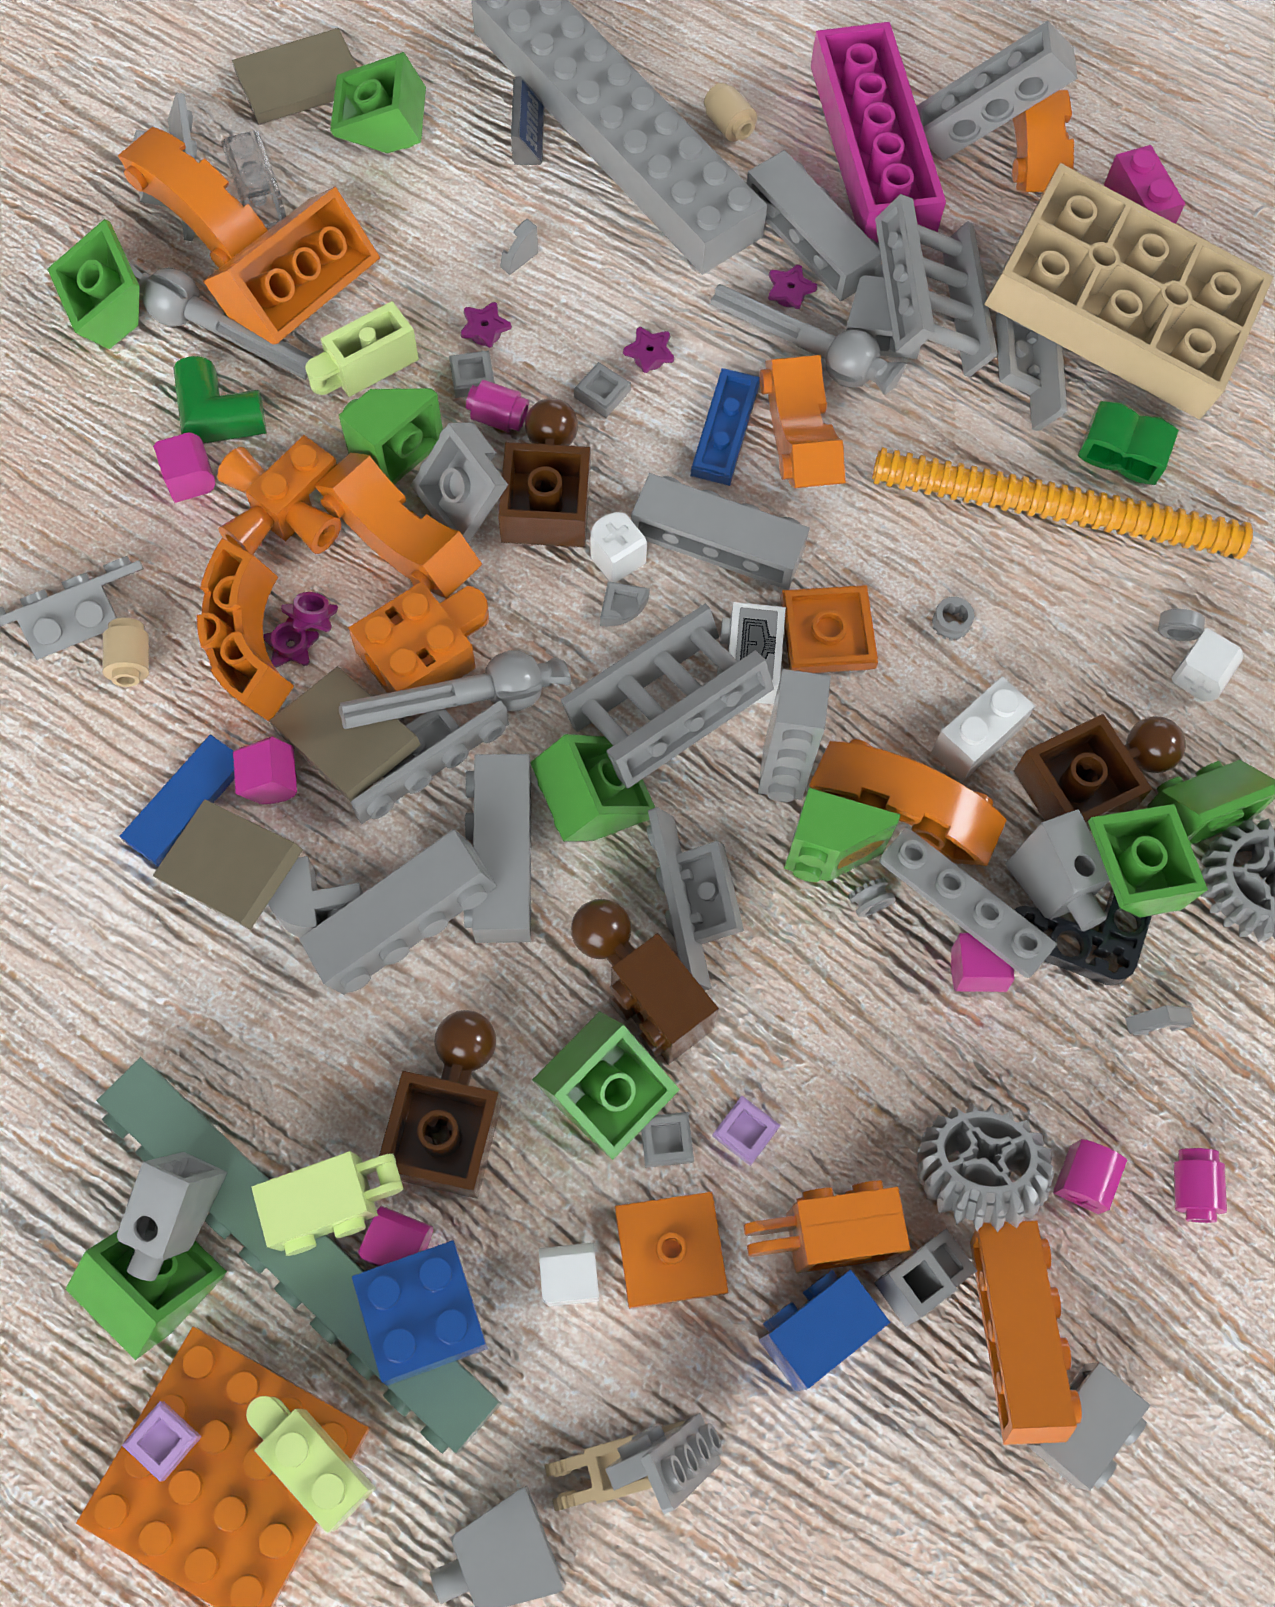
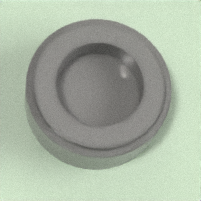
M1187 609L1166 610L1160 614L1158 631L1164 637L1172 640H1196L1204 631L1205 617L1196 611Z

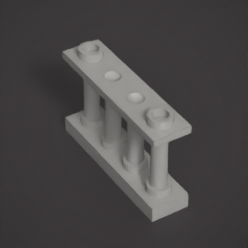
M900 194L875 218L896 352L909 356L923 343L930 340L960 351L963 373L965 376L971 377L997 356L989 307L984 305L987 295L974 224L967 221L951 237L918 225L913 199ZM921 244L943 252L945 265L923 257ZM926 276L948 284L950 298L928 290ZM932 310L954 317L956 331L934 324Z
M706 603L560 699L576 732L593 723L613 745L606 751L618 779L627 789L774 690L766 659L756 650L740 661H737L716 641L719 638V634L711 609ZM700 650L723 671L703 686L680 665V663ZM664 674L687 696L666 711L644 689V687ZM628 698L650 720L629 736L607 713Z

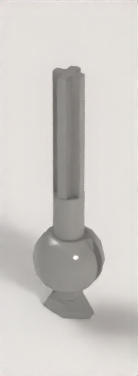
M130 264L140 286L139 292L143 294V304L147 312L160 324L180 326L190 320L304 380L307 379L305 366L313 356L282 340L273 345L226 315L224 310L199 298V289L196 283L184 271L175 268H163L151 275L147 272L141 273Z
M721 284L717 285L715 295L711 298V305L779 336L814 355H821V358L825 359L826 371L829 376L841 386L849 388L861 387L871 380L886 395L897 386L905 370V362H887L881 359L880 346L865 331L856 329L846 330L836 337Z
M508 650L494 656L483 674L341 702L340 706H338L339 714L342 718L343 728L348 729L485 700H491L493 704L502 701L507 711H521L532 706L538 700L542 687L550 686L552 683L571 685V676L564 660L554 657L546 663L537 664L532 656L522 651Z

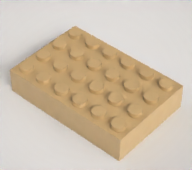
M1060 163L1042 193L984 305L1200 420L1225 391L1274 276Z

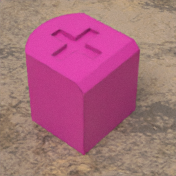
M188 432L155 443L153 447L163 479L174 503L201 496L213 490L215 478L203 441L199 436Z
M272 736L235 749L233 758L235 793L258 804H275L287 801L297 794L294 746Z
M959 933L951 949V975L954 990L960 992H1007L1015 980L1014 968L971 934Z
M1080 1139L1069 1147L1053 1194L1098 1215L1110 1210L1127 1159L1101 1144Z
M380 1206L377 1210L378 1216L372 1219L358 1252L360 1257L367 1263L376 1267L426 1250L432 1237L433 1226L387 1207Z

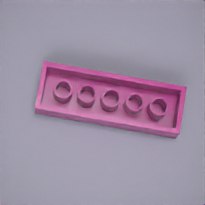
M890 22L816 31L811 70L856 225L868 238L878 243L875 218L902 194L913 199L917 224L938 232L946 199Z

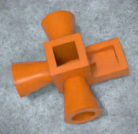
M305 435L266 471L246 448L237 447L230 451L218 468L217 478L221 483L245 493L251 508L218 528L223 539L254 555L270 530L285 542L296 532L314 554H320L327 550L339 535L341 520L313 507L309 495L316 489L314 485L337 465L336 458Z

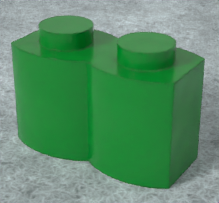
M1100 401L1090 420L1078 457L1098 468L1117 470L1121 475L1130 480L1148 485H1156L1166 470L1179 430L1160 417L1139 416L1135 411L1122 403Z

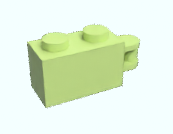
M391 301L320 338L324 352L311 358L306 363L305 369L310 388L314 393L325 395L342 387L348 397L419 360L414 329L394 302Z
M351 1151L251 1187L267 1247L279 1251L285 1250L286 1256L296 1255L317 1246L315 1239L334 1232L336 1238H341L364 1230L366 1228L364 1221L378 1216L374 1202L404 1190L394 1154H386L362 1162V1158ZM377 1171L381 1186L370 1190L366 1175Z
M269 1396L257 1397L249 1404L246 1413L247 1421L264 1440L254 1451L326 1533L337 1530L371 1495L376 1487L306 1409H294L291 1412L281 1400Z

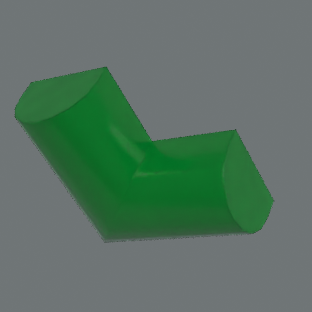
M189 356L175 363L173 370L181 434L193 433L202 439L203 444L267 434L263 402L259 390L220 396L217 371L212 361L204 357Z

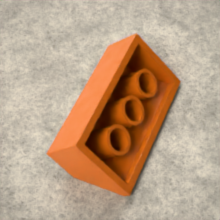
M335 186L309 198L203 282L229 318L275 345L381 257Z

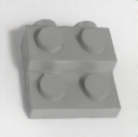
M473 422L448 423L441 431L439 440L431 453L422 462L420 470L410 486L436 521L451 529L460 531L469 544L508 484L491 463L496 455V451Z

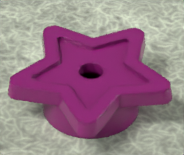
M797 264L787 272L770 270L768 276L774 286L768 295V300H776L781 306L800 309L805 295L817 291V284L804 278L801 265ZM787 285H793L794 288H788Z
M496 302L490 303L483 309L465 307L463 313L467 324L461 330L460 336L463 339L471 338L475 343L491 348L499 340L501 333L511 330L512 325L509 321L499 316ZM484 322L488 323L487 326H482L481 324Z
M638 327L636 329V341L623 349V355L634 358L636 365L644 373L656 370L664 363H673L675 360L674 355L667 348L671 337L668 331L652 334L644 328ZM652 347L654 350L648 351L646 348Z
M303 592L294 598L292 604L281 605L282 613L294 619L293 630L295 632L309 628L330 632L332 625L329 618L337 612L338 606L329 604L328 600L319 593Z
M288 617L286 622L278 625L273 632L263 634L264 641L273 649L271 659L273 666L279 667L289 661L308 666L310 664L308 649L319 639V633L309 630L295 632L293 630L294 619ZM289 641L295 642L292 647L287 646Z

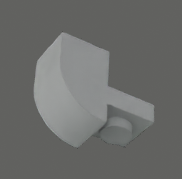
M308 856L298 857L268 905L284 929L294 936L301 938L363 894L359 883L317 890L315 870Z
M946 1228L887 1271L874 1284L906 1327L921 1319L957 1291L956 1287L977 1272V1269Z

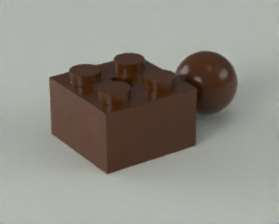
M557 398L542 399L530 408L525 419V430L531 443L505 442L502 477L508 486L500 496L498 519L501 543L585 548L591 477V447L570 446L578 432V419L568 403Z
M1101 714L1026 750L1013 771L1044 821L1079 810L1089 831H1091L1088 823L1091 817L1136 809L1152 791V787L1141 770L1148 773H1163L1171 770L1183 758L1186 740L1183 731L1175 722L1165 717L1153 716L1136 723L1130 730L1126 745H1124L1105 715Z
M594 899L583 904L577 910L571 923V935L574 944L586 956L594 959H607L612 965L610 990L613 996L609 1000L623 1020L627 1021L632 1018L642 1031L638 1037L653 1058L656 1059L661 1055L669 1065L713 1031L719 1008L659 933L635 949L629 942L631 937L630 918L619 904L608 899Z
M460 1010L444 1018L435 1033V1050L439 1059L444 1063L441 1079L402 1070L379 1156L394 1154L402 1182L478 1199L502 1102L499 1092L470 1086L469 1083L472 1071L483 1067L493 1056L496 1048V1033L490 1021L482 1014L471 1010ZM442 1125L447 1126V1130L451 1135L450 1139L443 1141L441 1145H435L433 1139L429 1137L430 1133H439Z

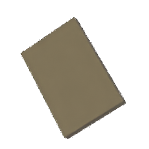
M339 28L232 60L235 73L258 125L333 102L337 75L358 68Z
M337 666L269 720V722L279 735L290 745L294 746V749L351 802L421 746L417 736L398 719L344 729L342 718L339 714L338 706H340V703L371 697V695Z
M204 799L153 874V877L251 930L303 849L296 843Z

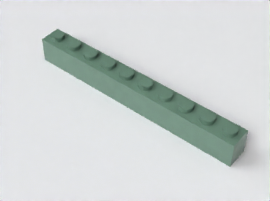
M140 1057L96 1100L108 1112L102 1118L103 1122L122 1139L128 1134L134 1137L141 1144L135 1153L143 1161L185 1152L226 1171L227 1175L205 1222L223 1239L226 1240L232 1234L245 1246L238 1253L243 1260L259 1274L267 1268L280 1281L274 1287L275 1291L294 1309L303 1303L316 1316L310 1322V1325L327 1342L332 1345L338 1338L352 1351L346 1360L360 1375L369 1380L375 1374L380 1379L351 1277L365 1271L328 1235L316 1238L317 1246L296 1255L286 1256L285 1250L279 1251L268 1248L251 1187L270 1179L154 1067ZM458 1360L387 1386L389 1389L383 1394V1397L404 1417L412 1410L426 1424L420 1433L442 1454L448 1447L455 1453H460L502 1404Z

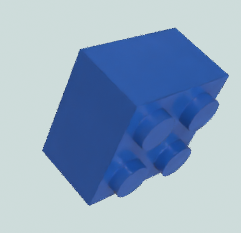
M454 1240L351 1276L380 1379L385 1385L389 1386L488 1349Z
M831 1270L802 1292L808 1301L797 1309L794 1303L790 1302L763 1323L768 1333L760 1338L759 1341L795 1391L809 1389L891 1323L851 1270L839 1277Z

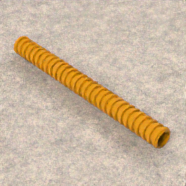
M881 447L880 451L878 450L872 475L873 483L879 485L880 481L886 482L887 487L898 484L901 490H905L906 486L912 487L911 491L916 493L919 489H922L925 495L936 492L937 497L943 498L944 494L950 495V500L954 501L957 497H961L964 503L975 500V504L978 506L985 502L988 503L989 508L993 509L996 505L1001 506L1003 511L1014 508V513L1020 514L1022 510L1026 511V514L1031 517L1038 513L1041 519L1052 516L1053 521L1059 522L1062 518L1065 519L1066 524L1070 525L1077 521L1080 527L1091 524V529L1098 530L1101 526L1105 532L1110 533L1115 529L1118 535H1124L1126 532H1129L1130 537L1137 538L1138 535H1142V538L1147 541L1154 537L1157 543H1163L1165 540H1168L1169 545L1176 546L1178 543H1181V547L1186 549L1193 545L1196 551H1202L1204 548H1207V552L1210 554L1220 551L1221 556L1228 557L1230 554H1233V558L1239 560L1247 554L1253 537V528L1250 522L1244 521L1239 525L1238 520L1230 519L1226 522L1225 518L1221 516L1214 520L1210 514L1205 513L1200 517L1199 512L1191 511L1189 514H1186V510L1178 508L1175 512L1171 506L1166 505L1161 509L1159 504L1152 503L1150 506H1147L1146 501L1139 500L1136 504L1132 498L1128 497L1122 501L1119 495L1107 498V493L1100 492L1099 495H1094V491L1090 489L1085 493L1081 492L1080 487L1068 490V485L1065 484L1055 487V483L1049 481L1047 485H1044L1041 479H1035L1034 482H1030L1029 477L1023 476L1020 480L1016 479V474L1012 473L1005 477L1002 471L991 474L990 469L984 468L981 472L977 471V466L973 465L970 469H966L963 463L952 466V462L946 460L942 464L939 463L938 458L933 457L931 461L926 460L924 455H920L919 458H913V453L910 452L903 456L900 455L899 450L889 453L885 447Z

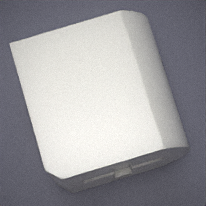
M625 513L607 514L594 524L591 530V559L609 582L616 583L646 564V538Z
M1206 627L1171 677L1175 685L1201 701L1216 700L1242 662L1243 652L1239 646Z
M594 1242L539 1248L542 1299L544 1303L552 1307L599 1301Z

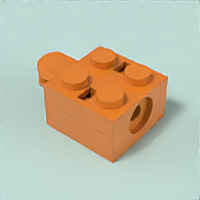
M421 581L348 627L355 652L386 693L462 678L476 669L473 647L467 637L488 624V602L484 593L479 589L466 586L439 603Z
M875 1180L852 1185L853 1190L846 1191L843 1195L834 1196L833 1189L830 1187L802 1192L803 1197L796 1199L797 1202L786 1213V1217L744 1224L746 1236L789 1231L790 1237L749 1244L747 1245L748 1256L755 1257L792 1251L796 1274L893 1260L910 1250L899 1188H883L882 1181Z

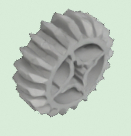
M1250 819L1242 822L1238 827L1235 825L1228 827L1222 833V836L1216 837L1209 844L1210 851L1203 855L1201 861L1206 867L1201 873L1205 883L1209 885L1207 886L1208 890L1201 897L1214 899L1215 904L1210 907V913L1222 911L1226 916L1223 927H1230L1236 923L1239 925V937H1247L1254 931L1257 941L1260 942L1266 941L1271 936L1275 939V829H1273L1269 819L1261 820L1257 825ZM1252 851V858L1248 861V864L1245 863L1242 867L1233 866L1236 853Z
M971 1103L968 1109H966V1113L953 1107L950 1113H948V1117L938 1115L933 1122V1126L927 1127L926 1132H924L921 1147H918L917 1176L919 1183L925 1185L926 1199L937 1200L939 1214L953 1211L956 1225L965 1218L973 1220L976 1231L979 1230L984 1222L991 1223L998 1233L1004 1226L1005 1221L1017 1228L1023 1221V1217L1033 1219L1034 1215L1038 1212L1039 1206H1043L1044 1202L1048 1199L1049 1186H1051L1054 1176L1053 1166L1051 1165V1149L1043 1147L1042 1133H1030L1029 1120L1015 1122L1012 1110L1004 1115L995 1113L992 1104L986 1111H979ZM958 1151L960 1153L958 1159L949 1163L947 1157ZM1019 1170L1022 1177L1012 1182L1010 1180L1011 1172Z

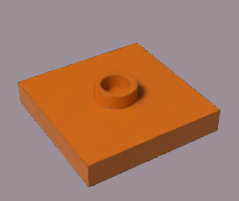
M867 585L782 590L780 599L781 607H786L784 631L789 670L823 673L877 668L878 657Z
M713 1192L615 1206L629 1309L729 1293Z

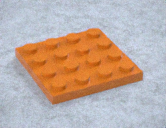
M193 1326L125 1441L159 1401H163L170 1406L202 1437L165 1481H159L133 1455L121 1446L76 1524L213 1607H274L315 1532L318 1522L254 1451L264 1440L247 1421L246 1413L249 1404L257 1397L269 1396L281 1400L291 1412L294 1409H306L352 1461L371 1427L198 1327Z

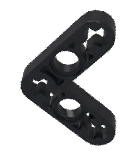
M1113 888L1104 911L1107 918L1101 922L1098 931L1092 929L1082 931L1077 923L1059 916L1053 919L1045 918L1038 908L1025 905L1014 909L1043 933L1048 928H1051L1053 931L1048 937L1056 943L1058 936L1064 934L1073 936L1079 942L1080 953L1078 956H1065L1056 945L1044 960L1045 962L1110 986L1121 984L1134 973L1152 916L1138 917L1132 914L1137 922L1136 931L1127 933L1120 930L1115 924L1114 914L1117 911L1125 910L1119 907ZM1092 945H1095L1096 949L1092 955L1097 957H1094L1088 964L1085 962V959L1089 956ZM1113 953L1117 955L1116 962L1123 967L1118 968L1115 972H1111L1108 970L1109 962L1101 958H1107Z

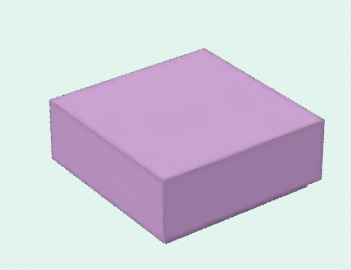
M741 1096L715 1130L712 1137L751 1166L781 1125L745 1097Z
M159 1401L122 1446L159 1481H165L202 1436L163 1401Z

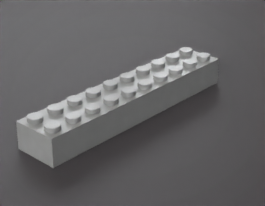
M472 0L474 33L514 76H521L541 100L546 110L702 275L763 238L767 204L568 0Z

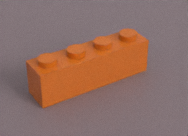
M1037 1220L1022 1221L1017 1228L1008 1222H1004V1226L998 1233L991 1223H983L978 1231L975 1228L970 1246L973 1264L977 1269L975 1276L1003 1445L1067 1442L1077 1428V1424L1081 1423L1082 1408L1078 1392L1070 1390L1067 1370L1071 1368V1351L1067 1338H1060L1057 1319H1060L1061 1300L1058 1289L1050 1287L1047 1272V1269L1051 1268L1049 1242L1046 1238L1041 1239Z

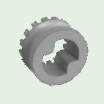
M959 597L943 599L938 604L932 619L933 629L937 631L936 634H941L943 639L949 638V641H953V639L959 640L961 637H964L969 632L975 617L971 604ZM949 612L952 615L960 613L959 616L963 617L964 623L959 625L955 620L948 623L945 621L943 613Z
M885 878L870 881L869 887L865 883L863 884L865 889L858 887L856 888L857 890H853L849 894L850 901L858 904V909L856 910L858 917L862 918L877 913L896 900L893 893L886 892L885 887L888 883Z

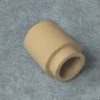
M718 83L707 92L704 98L706 114L727 140L735 142L749 137L755 128L757 112L734 86L727 85L726 83Z
M133 618L114 619L108 623V629L103 633V675L115 685L122 687L135 686L149 675V635L144 630V624Z

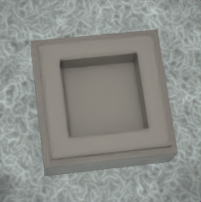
M489 350L449 356L455 398L467 397L472 385L479 386L483 379L495 383Z
M598 362L574 388V398L607 418L631 391V382Z
M688 1112L655 1115L641 1130L645 1168L694 1162Z

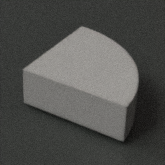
M528 218L514 230L513 233L517 238L510 247L509 252L505 250L502 252L500 267L509 275L538 254L537 226Z
M608 581L600 616V626H618L637 617L648 602L650 588Z
M1169 1005L1125 1018L1128 1032L1133 1034V1036L1149 1035V1032L1165 1027H1170L1171 1031L1192 1027L1191 1025L1194 1024L1190 1008Z

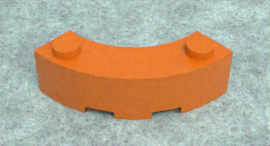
M1058 90L1013 118L1017 158L1014 159L1012 166V180L1014 183H1017L1016 190L1044 192L1060 163L1074 170V139H1069L1065 123H1068L1072 117L1068 90Z
M151 127L117 155L126 169L124 170V175L136 190L153 196L177 214L211 251L210 257L212 261L220 268L268 230L249 204L243 207L234 196L228 193L226 188L229 185V181L205 158L198 163L191 155L183 151L186 149L183 141L161 129Z
M821 355L765 361L766 369L760 370V389L762 395L768 394L772 424L779 455L781 479H787L794 488L845 484L843 440L838 437L833 425L823 423L821 417L822 414L826 413L827 409Z
M350 452L314 485L323 496L320 501L324 509L330 515L342 518L373 551L410 579L414 586L422 581L430 592L443 598H448L482 565L460 531L439 523L427 514L421 519L416 513L407 509L403 505L406 503L405 495L388 479L370 455Z
M221 538L206 567L200 589L205 592L202 614L197 615L200 646L206 651L212 667L211 672L220 685L231 696L269 722L276 715L294 687L273 666L266 651L263 638L265 607L278 576L254 555Z
M852 739L849 743L830 741L809 784V787L812 789L900 814L899 821L911 825L913 832L953 863L987 866L1007 821L993 807V800L987 795L972 791L958 781L924 764L872 747L869 743L859 739Z

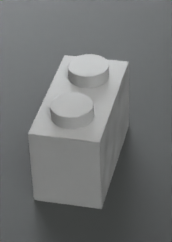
M1100 1362L1085 1364L1070 1384V1390H1076L1079 1394L1082 1419L1081 1423L1077 1424V1428L1068 1441L1027 1444L1032 1451L1076 1489L1090 1491L1094 1486L1101 1488L1113 1475L1117 1467V1463L1113 1461V1458L1123 1444L1130 1446L1141 1435L1147 1423L1142 1417L1151 1406Z

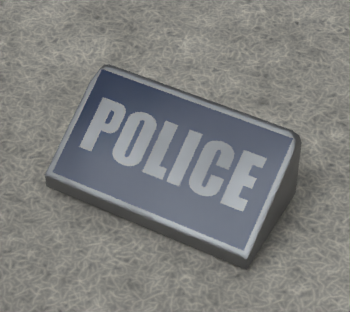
M515 76V79H513L511 122L512 161L514 165H541L543 160L544 105L521 76Z

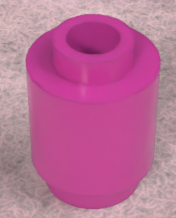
M483 379L479 386L472 385L465 408L471 411V420L509 432L511 429L520 432L528 413L530 400L521 397V392Z
M1206 1148L1178 1150V1161L1173 1163L1175 1210L1186 1213V1221L1217 1222V1214L1227 1213L1225 1164L1220 1162L1219 1151Z

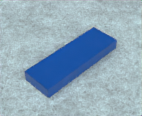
M725 368L721 369L693 460L690 476L728 486L731 485L759 390L760 377Z
M210 734L119 837L123 842L158 867L204 799L214 803L234 781V751Z

